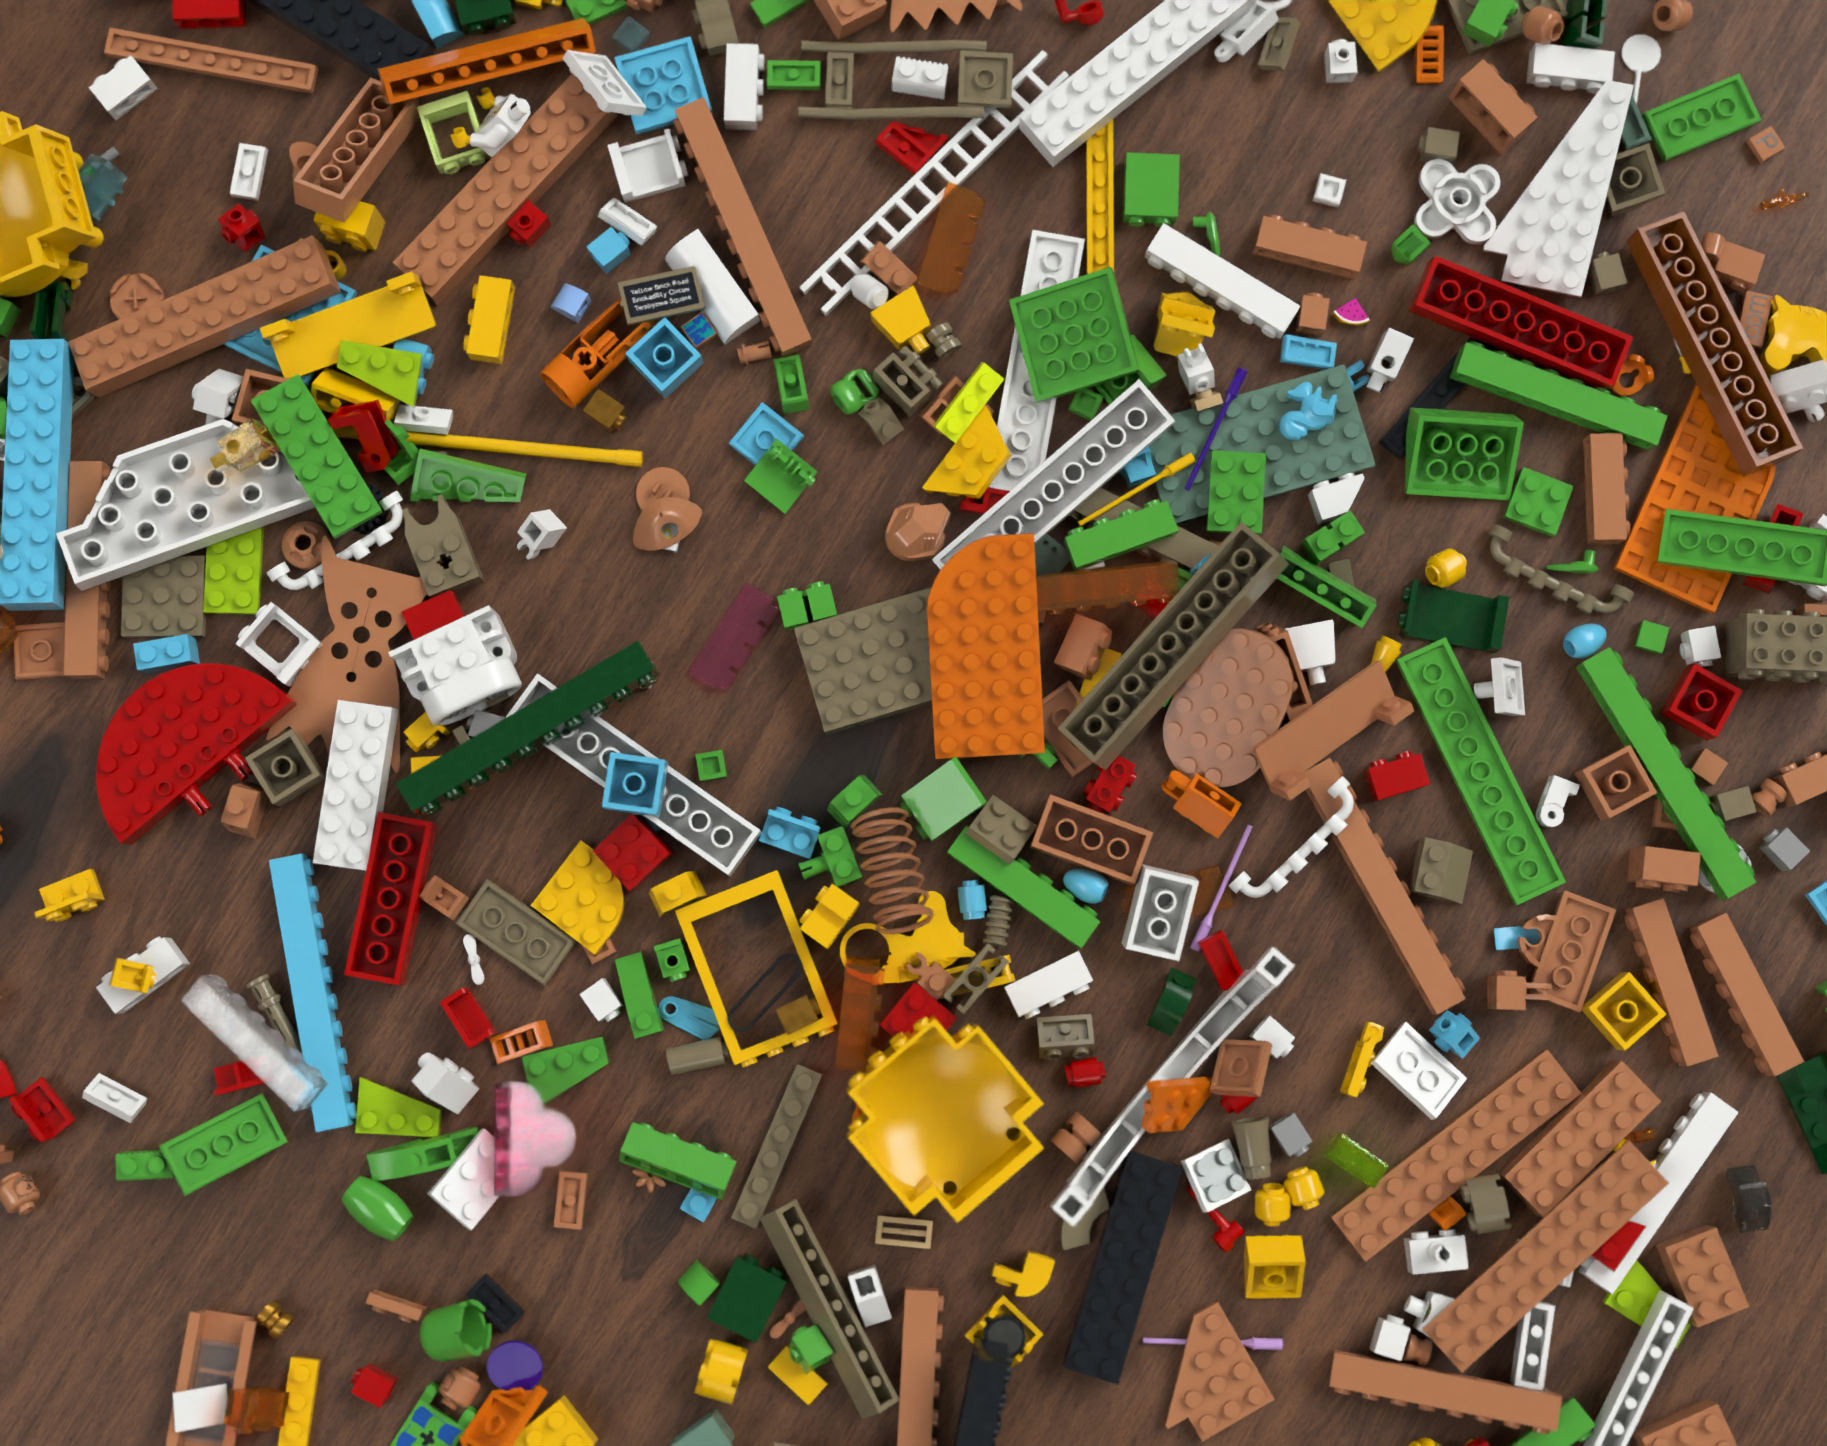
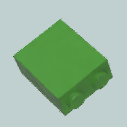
M1126 153L1124 160L1122 223H1129L1130 226L1134 227L1144 226L1145 223L1155 224L1157 227H1162L1163 223L1169 227L1171 224H1176L1179 196V154Z

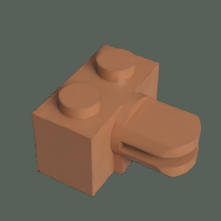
M1495 971V976H1487V1009L1526 1010V1000L1552 1001V995L1526 994L1527 989H1552V984L1526 983L1525 977L1517 976V971Z

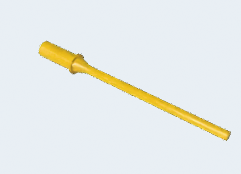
M1189 452L1173 463L1165 465V468L1158 475L1078 522L1079 526H1083L1158 480L1169 476L1173 477L1175 473L1195 462L1193 454Z

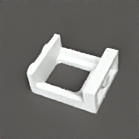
M270 602L269 605H264L256 613L257 619L251 626L247 625L241 630L238 635L239 640L235 644L265 666L282 683L291 687L300 669H304L309 662L310 656L317 648L320 649L323 644L277 605ZM273 620H278L300 640L297 647L282 663L276 662L256 645L258 636Z

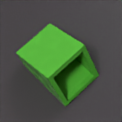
M955 756L901 795L903 802L900 806L908 811V818L912 815L918 822L915 828L923 840L929 838L932 843L982 809L987 801Z

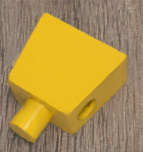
M911 286L870 312L871 321L898 350L910 344L913 350L920 355L930 348L924 335L930 331L931 324L914 286Z

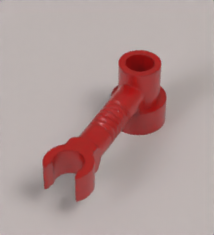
M1190 1185L1185 1190L1199 1204ZM1215 1208L1206 1212L1219 1227V1230L1211 1237L1220 1249L1227 1253L1235 1246L1234 1242L1245 1231L1235 1220L1229 1223L1218 1209Z

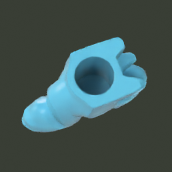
M1309 382L1301 383L1294 390L1287 391L1288 398L1302 404L1300 411H1289L1281 417L1279 423L1281 434L1289 440H1300L1301 437L1307 435L1308 430H1319L1328 424H1332L1338 402L1337 395L1333 394L1329 399H1323L1320 386L1312 394L1313 387Z

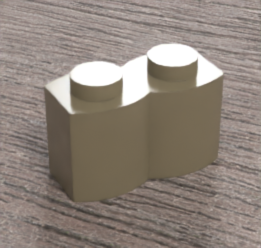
M695 0L697 8L692 9L695 24H701L703 33L698 34L702 50L708 49L709 56L726 52L727 43L739 44L728 0Z

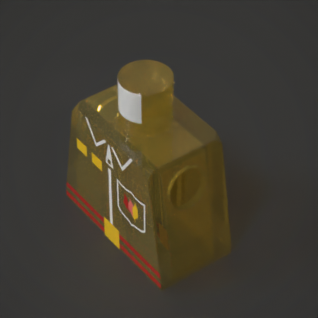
M251 418L218 440L217 444L222 452L210 458V461L219 473L230 466L241 472L278 453L280 449L268 429Z

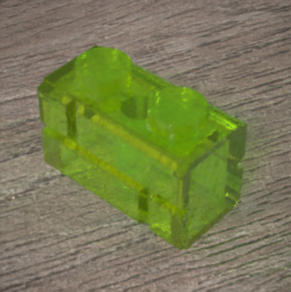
M1341 1133L1335 1135L1323 1154L1325 1158L1373 1189L1389 1167L1388 1164L1376 1158L1372 1153Z

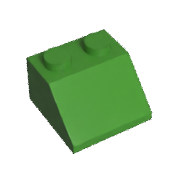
M1131 335L1140 372L1095 385L1109 405L1137 380L1140 379L1147 389L1151 391L1167 376L1134 335Z

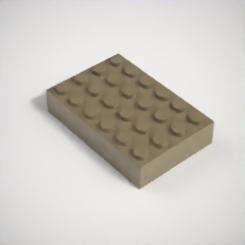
M931 587L794 628L826 735L932 704L927 602Z

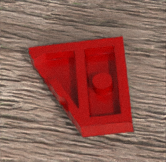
M892 121L876 138L875 144L915 175L948 142L949 137L941 134L939 137L924 133L925 129L908 127L903 123Z

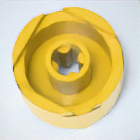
M710 1339L694 1393L732 1405L748 1349Z

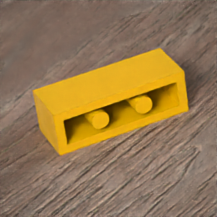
M480 275L479 282L474 284L472 297L475 299L474 309H470L468 315V325H471L469 335H465L463 345L464 351H466L471 360L502 364L515 292L512 280Z
M325 368L312 382L311 395L318 407L332 414L341 406L379 400L386 420L389 419L393 423L399 408L400 400L366 382L329 368Z

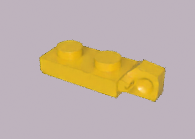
M1366 1021L1360 1040L1356 1042L1340 1089L1342 1094L1358 1097V1094L1363 1092L1366 1085V1078L1364 1076L1367 1067H1371V1062L1375 1058L1374 1046L1377 1042L1382 1041L1383 1026Z

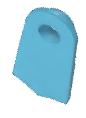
M673 996L664 998L659 1004V1014L664 1020L701 1040L710 1039L720 1030L715 1013L711 1007ZM670 1003L676 1007V1011L673 1014L666 1012V1006Z

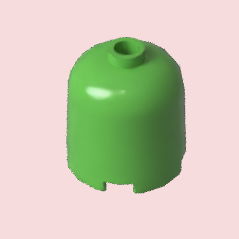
M470 1299L428 1312L420 1326V1342L425 1353L433 1360L443 1362L480 1356L483 1350L489 1348L491 1342V1323L486 1324L482 1313L486 1312L485 1307L479 1301Z

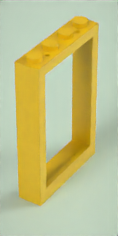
M778 870L675 910L734 1065L741 1063L742 1068L758 1062L756 1057L767 1053L769 1058L784 1052L782 1049L784 1045L792 1043L793 1047L809 1042L807 1036L818 1032L819 1037L835 1031L833 1026L838 1024ZM773 890L823 1018L790 1035L784 1033L741 1050L735 1033L728 1023V1015L691 922Z

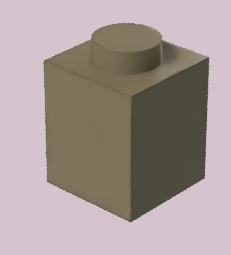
M1428 127L1424 135L1419 136L1417 151L1421 152L1420 161L1429 162L1434 159H1443L1452 165L1457 156L1460 132Z
M1603 252L1593 256L1587 273L1594 297L1620 291L1627 284L1619 253L1609 255V252Z
M1749 786L1709 797V807L1714 815L1717 814L1722 821L1757 812Z

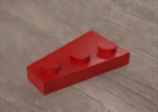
M1627 1221L1590 1256L1612 1272H1615L1646 1226Z

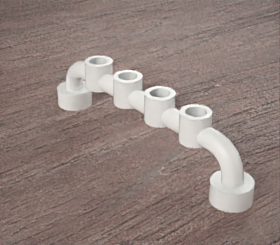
M398 491L379 501L384 511L391 510V520L336 554L338 558L349 560L355 557L358 561L371 553L368 547L376 542L380 547L393 539L391 533L401 525L403 520V511L399 504L403 499ZM285 562L266 572L272 582L278 580L283 587L290 590H299L308 585L311 589H314L324 582L322 564L298 579H291L287 576V573L291 570Z
M1343 776L1327 790L1334 799L1338 795L1343 801L1341 809L1259 887L1251 886L1248 883L1251 878L1243 871L1229 885L1235 894L1240 890L1249 897L1258 898L1265 896L1272 889L1277 893L1289 882L1285 877L1292 870L1297 874L1308 863L1305 858L1312 851L1317 855L1328 844L1324 840L1332 832L1337 836L1348 825L1344 820L1352 812L1354 801L1352 794L1347 789L1350 783Z

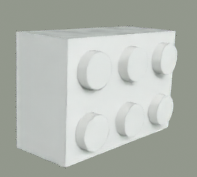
M1142 864L1122 945L1129 950L1179 961L1199 881L1194 876Z

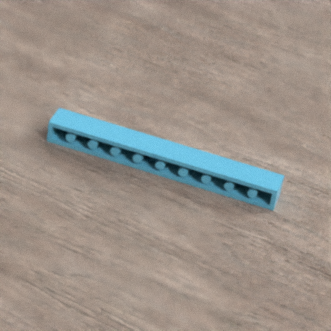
M305 854L269 860L315 1130L320 1132L354 1125V1119L357 1118L355 1103L350 1101L349 1091H352V1081L350 1075H346L344 1064H347V1053L345 1048H341L339 1037L343 1036L341 1022L339 1020L336 1021L335 1010L338 1009V1001L335 993L332 994L330 983L333 982V973L331 967H327L325 956L328 955V945L325 939L322 940L320 930L324 928L322 914L317 912L316 902L319 901V893L317 887L312 884L311 875H314V865L312 860L308 859V855Z

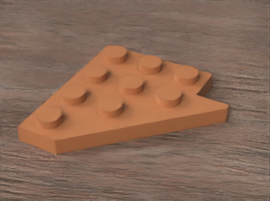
M1217 1300L1192 1315L1165 1420V1425L1169 1429L1184 1419L1189 1418L1203 1442L1275 1400Z

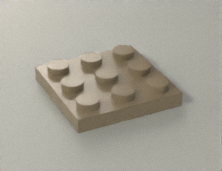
M178 556L123 576L121 636L124 638H161L188 634L192 637H205L206 614L203 612L206 557Z

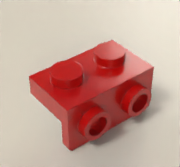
M40 1077L19 1095H14L9 1099L13 1105L11 1107L13 1113L19 1119H24L29 1126V1134L36 1141H41L42 1143L52 1141L77 1121L44 1077Z

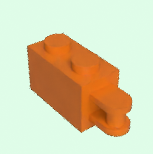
M1171 771L1168 776L1169 780H1165L1161 787L1165 793L1177 800L1173 809L1218 839L1233 820L1242 803L1197 773L1191 780L1179 771Z

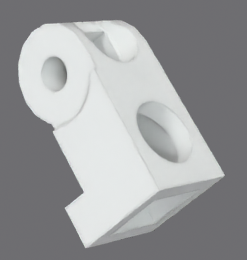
M1555 775L1549 776L1535 813L1537 823L1546 828L1561 824L1564 819L1563 808L1567 797L1576 795L1580 785Z

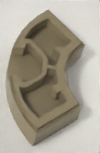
M1104 1186L1091 1207L1074 1227L1063 1218L1061 1227L1063 1250L1090 1243L1089 1232L1093 1221L1099 1214L1109 1210Z

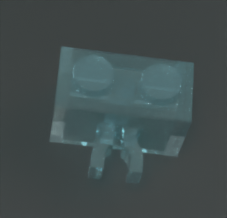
M91 153L79 170V175L90 216L100 221L109 205L112 207L115 205L116 202L113 199L117 193H123L124 189L122 186L128 177L109 160Z

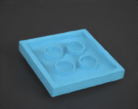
M691 36L614 57L618 72L647 107L642 116L631 115L636 134L673 125V119H676L674 109L702 97L705 98L710 112L713 114Z

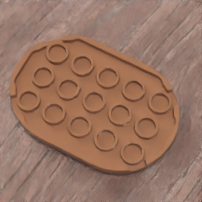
M1232 628L1176 690L1164 718L1163 741L1171 762L1180 773L1191 780L1197 773L1217 787H1228L1245 781L1260 768L1253 748L1279 730L1293 694V672L1285 653L1277 643L1260 632L1245 628Z

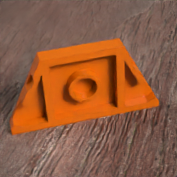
M1213 1076L1148 1081L1146 1089L1151 1092L1150 1100L1148 1099L1144 1103L1145 1114L1142 1128L1148 1133L1183 1130L1211 1096L1212 1093L1209 1090Z
M540 1385L535 1386L534 1390L526 1391L522 1387L512 1388L508 1391L504 1389L492 1390L459 1438L462 1446H512L548 1391Z

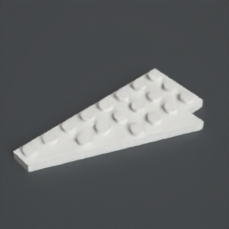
M1609 80L1604 83L1484 245V252L1507 256L1502 277L1503 283L1517 284L1518 286L1579 298L1582 297L1634 85Z

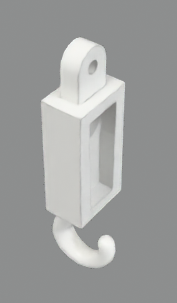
M1256 0L1253 7L1220 34L1223 42L1214 52L1219 62H1226L1235 53L1243 56L1279 20L1276 11L1287 7L1292 0L1276 2Z

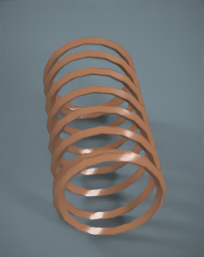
M896 807L882 808L865 813L856 818L850 826L853 830L852 834L856 837H869L881 834L898 825H904L907 828V832L903 836L874 838L861 843L856 849L861 854H870L892 848L901 842H908L911 845V849L906 853L878 855L865 860L860 865L861 869L872 871L887 868L907 858L913 859L916 863L910 870H893L869 877L864 883L866 886L874 888L896 883L910 875L919 877L920 881L914 887L887 889L875 893L869 898L868 901L872 904H885L907 897L914 892L921 893L924 896V899L918 904L892 906L876 912L872 918L879 921L875 929L882 934H897L915 930L929 923L934 917L932 909L924 906L929 898V894L920 889L925 878L924 875L916 872L921 861L918 857L912 855L917 845L915 841L908 838L912 831V826L905 822L909 815L908 811ZM894 812L903 813L904 815L900 819L875 820L856 827V824L862 820L879 814ZM883 825L879 827L869 828L872 826ZM887 841H893V842H890V843L885 844V845H882V846H878V847H874V848H868V849H862V848H865V847H867V846H869V845H873V844H876V843L887 842ZM896 858L885 863L867 866L880 860ZM899 875L888 880L873 882L877 879ZM900 893V894L895 895V896H891V897H887V898H883V899H877V898H879V897L886 896V895H889V894ZM904 910V911H901V912H899V913L882 916V915H884V914L891 913V912H894V911ZM912 915H928L924 920L906 927L895 929L881 928L884 924L898 918Z

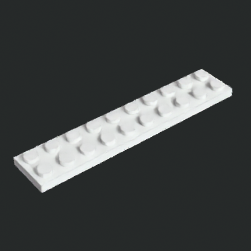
M1032 230L1021 296L1077 278L1085 239ZM1016 325L997 427L1012 456L989 485L990 488L1007 491L1015 488L1045 461L1056 398L1041 403L1035 402Z

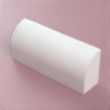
M699 229L683 238L667 253L665 261L672 271L695 266L699 284L703 286L701 293L705 309L701 310V312L707 317L725 345L760 322L757 311Z

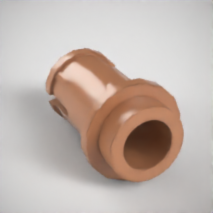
M768 341L750 346L742 344L741 348H737L741 364L746 363V365H749L751 361L772 358Z

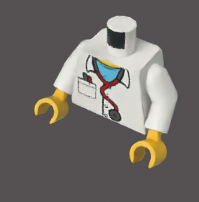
M485 87L481 89L483 96L477 95L476 97L484 109L493 108L476 133L467 136L464 127H457L453 130L454 134L450 136L457 148H463L471 144L472 147H480L490 157H493L519 132L531 112L529 103L526 100L519 99L513 94L507 97H494L490 88Z

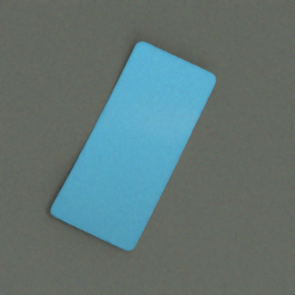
M1521 926L1494 929L1496 950L1517 949V937L1526 938L1528 943L1532 945L1536 944L1539 939L1536 930H1524Z

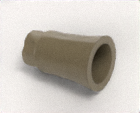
M1252 1116L1231 1121L1239 1149L1241 1166H1243L1246 1179H1260L1271 1176L1270 1163L1272 1161L1269 1145V1117Z

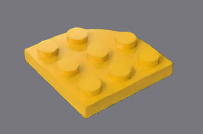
M580 840L531 906L593 954L597 955L621 921L625 903L620 880L593 852L594 849Z

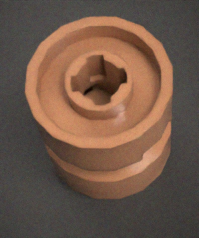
M1075 1111L1066 1121L1067 1128L1059 1129L1051 1141L1078 1164L1087 1153L1086 1147L1093 1146L1102 1134Z

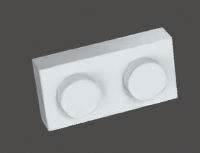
M239 143L230 189L232 197L259 200L268 153L266 147Z
M100 1073L86 1087L82 1095L83 1099L129 1123L135 1119L147 1101L146 1097Z

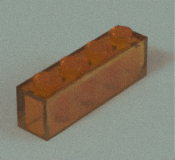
M847 955L835 1069L867 1072L866 1066L869 1065L867 1060L876 1053L877 1047H871L872 1037L878 1038L879 1021H874L875 1011H880L882 995L877 994V986L883 985L885 972L884 968H879L880 959Z

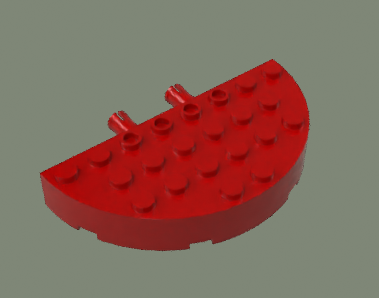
M218 663L193 664L175 668L160 674L138 688L126 699L109 723L103 736L97 760L96 781L100 806L111 831L121 844L132 845L184 800L197 813L198 817L207 813L205 810L210 811L213 806L201 794L198 788L227 764L241 782L249 778L247 774L252 776L254 774L252 769L240 753L267 732L270 727L297 703L283 689L262 676L243 668Z

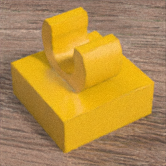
M69 259L68 267L56 279V282H65V279L69 278L71 289L78 288L80 286V278L87 274L88 263Z

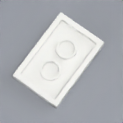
M571 50L566 51L562 59L569 66L570 72L583 84L584 90L592 95L597 102V106L606 113H622L624 115H643L647 107L606 56Z
M1407 1022L1400 1025L1371 1062L1379 1072L1431 1120L1438 1117L1467 1079Z
M481 1129L430 1190L428 1195L468 1230H472L525 1164L486 1129Z

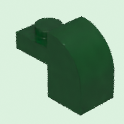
M1171 967L1161 994L1152 1008L1147 1025L1172 1037L1191 1000L1196 978Z

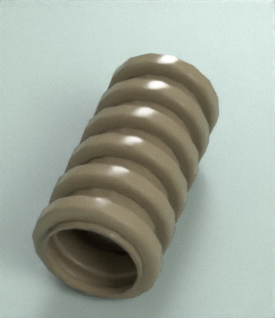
M993 895L989 898L992 903L988 905V909H990V913L987 914L989 922L985 923V926H988V928L984 931L986 939H983V943L995 947L1007 946L1005 938L1009 936L1006 933L1007 929H1010V926L1007 925L1008 921H1011L1009 913L1013 910L1010 908V905L1014 901L1008 897Z

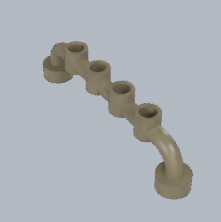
M1492 525L1488 533L1492 537L1490 544L1491 554L1497 562L1505 566L1503 570L1505 574L1514 578H1518L1519 574H1522L1529 578L1528 585L1538 590H1542L1546 586L1554 590L1551 596L1563 602H1567L1568 598H1571L1578 602L1576 608L1587 614H1591L1592 610L1604 614L1613 613L1624 602L1630 603L1634 592L1621 585L1614 584L1610 595L1614 597L1613 600L1609 603H1604L1590 594L1573 588V586L1566 582L1559 581L1539 569L1526 565L1517 558L1504 554L1501 550L1502 542L1508 543L1513 533L1502 526Z

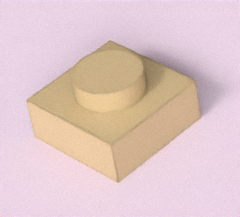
M1211 389L1197 392L1196 398L1190 399L1191 407L1195 408V411L1204 410L1223 403L1221 394L1215 391L1212 392Z

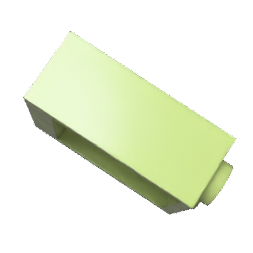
M468 91L417 107L436 167L440 174H453L458 172L461 167L467 165L477 166L484 163L485 159L491 158L480 147L445 159L442 158L431 125L432 123L468 112L474 132L476 133L480 127Z

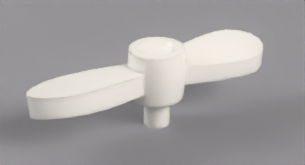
M467 934L463 939V944L469 955L468 962L471 964L472 979L475 984L481 985L484 982V974L479 964L480 957L477 955L476 939L471 934Z

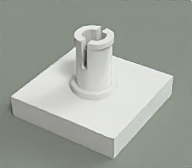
M1502 657L1491 659L1493 681L1475 683V697L1477 699L1494 697L1495 713L1514 717L1525 716L1521 662Z

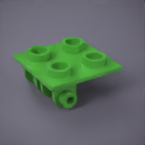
M776 438L744 481L786 514L805 487H810L815 482L816 478L814 476L817 471Z

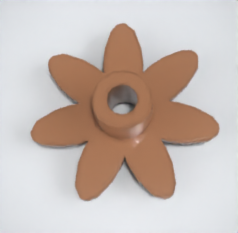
M640 1169L632 1171L633 1174L641 1177L636 1182V1187H641L647 1183V1189L652 1193L655 1184L661 1187L666 1186L665 1181L659 1176Z

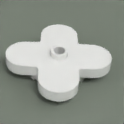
M1434 159L1426 163L1419 174V184L1430 200L1422 205L1416 213L1414 219L1415 227L1427 239H1438L1451 229H1455L1462 239L1470 244L1478 245L1488 241L1496 229V221L1493 214L1485 206V203L1492 199L1499 190L1500 177L1497 171L1489 165L1479 164L1473 166L1465 173H1458L1448 161L1443 159Z

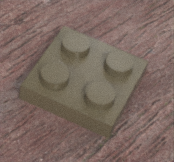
M992 795L965 834L1010 865L1037 825L995 795Z

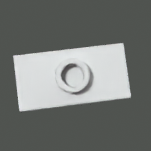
M612 198L600 210L598 215L599 218L641 246L655 234L657 229L655 224L616 198Z
M399 405L394 425L396 427L400 424L405 431L448 435L453 419V410L418 406L413 408L412 406Z

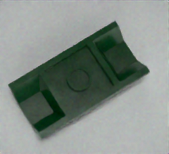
M1823 1050L1813 1058L1776 1077L1821 1174H1827V1052Z

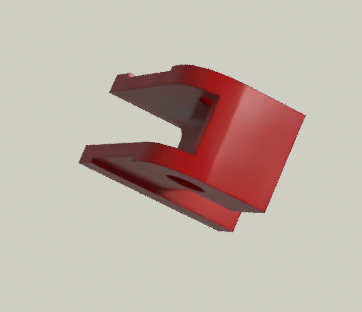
M379 400L341 406L328 419L332 429L353 425L363 447L358 457L366 473L385 469L398 453V443L384 423L387 420Z

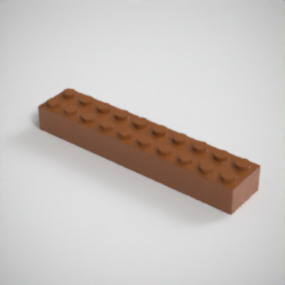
M1685 212L1638 228L1626 243L1742 476H1748L1792 458L1803 449V446Z

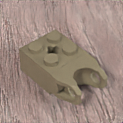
M443 494L437 496L439 513L436 520L431 524L421 525L414 519L408 508L402 510L405 519V537L430 598L449 590L457 593L485 582L458 516L449 508ZM449 559L451 561L449 568L445 569L442 564H444L445 560Z

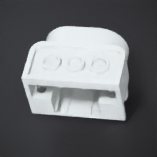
M489 605L388 652L390 657L396 661L402 674L401 677L410 693L422 702L429 720L434 726H445L473 715L475 709L482 711L488 708L486 703L488 702L487 697L493 700L505 694V692L511 696L522 685L514 667L517 661L516 650L500 616Z

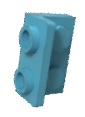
M778 806L775 811L769 809L759 841L811 859L818 840L817 835L821 831V827L816 826L817 820L803 815L801 820L791 817V811Z

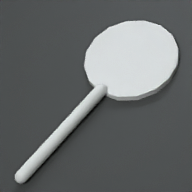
M1644 34L1630 37L1624 43L1621 50L1624 64L1630 70L1636 72L1633 97L1636 104L1641 73L1653 70L1661 57L1658 43L1652 37Z

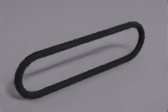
M784 954L779 957L728 1013V1023L732 1029L738 1032L748 1031L792 985L802 972V963L794 954ZM783 959H794L798 964V971L748 1026L744 1028L735 1026L732 1022L734 1011Z

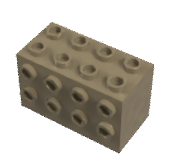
M1752 609L1748 610L1747 614H1739L1738 618L1726 623L1725 676L1738 677L1739 680L1765 678V681L1772 682L1782 681V679H1792V682L1807 683L1810 680H1817L1821 684H1827V617H1820L1819 612H1803L1802 616L1792 615V611H1775V615L1765 614V610Z

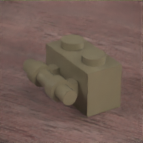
M904 346L899 351L904 360L902 361L893 352L874 369L873 380L910 417L929 400L930 389L926 385L929 384L937 391L943 383L936 377L938 374L932 368L928 369L920 360L921 356L916 351L912 352L907 346ZM913 367L921 377L918 378L910 368Z

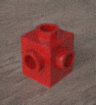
M237 204L218 218L222 228L220 233L228 244H235L244 253L265 239L257 215L252 210L247 211L240 204Z

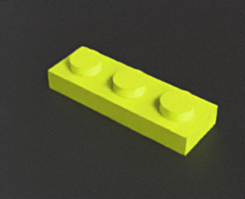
M981 362L933 427L956 443L1003 382L1004 378L987 364Z

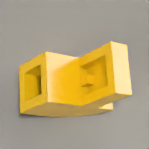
M1027 1250L1021 1271L994 1262L991 1274L996 1277L995 1282L1008 1287H1011L1012 1283L1017 1284L1014 1291L1015 1296L1028 1297L1037 1294L1047 1285L1055 1259Z

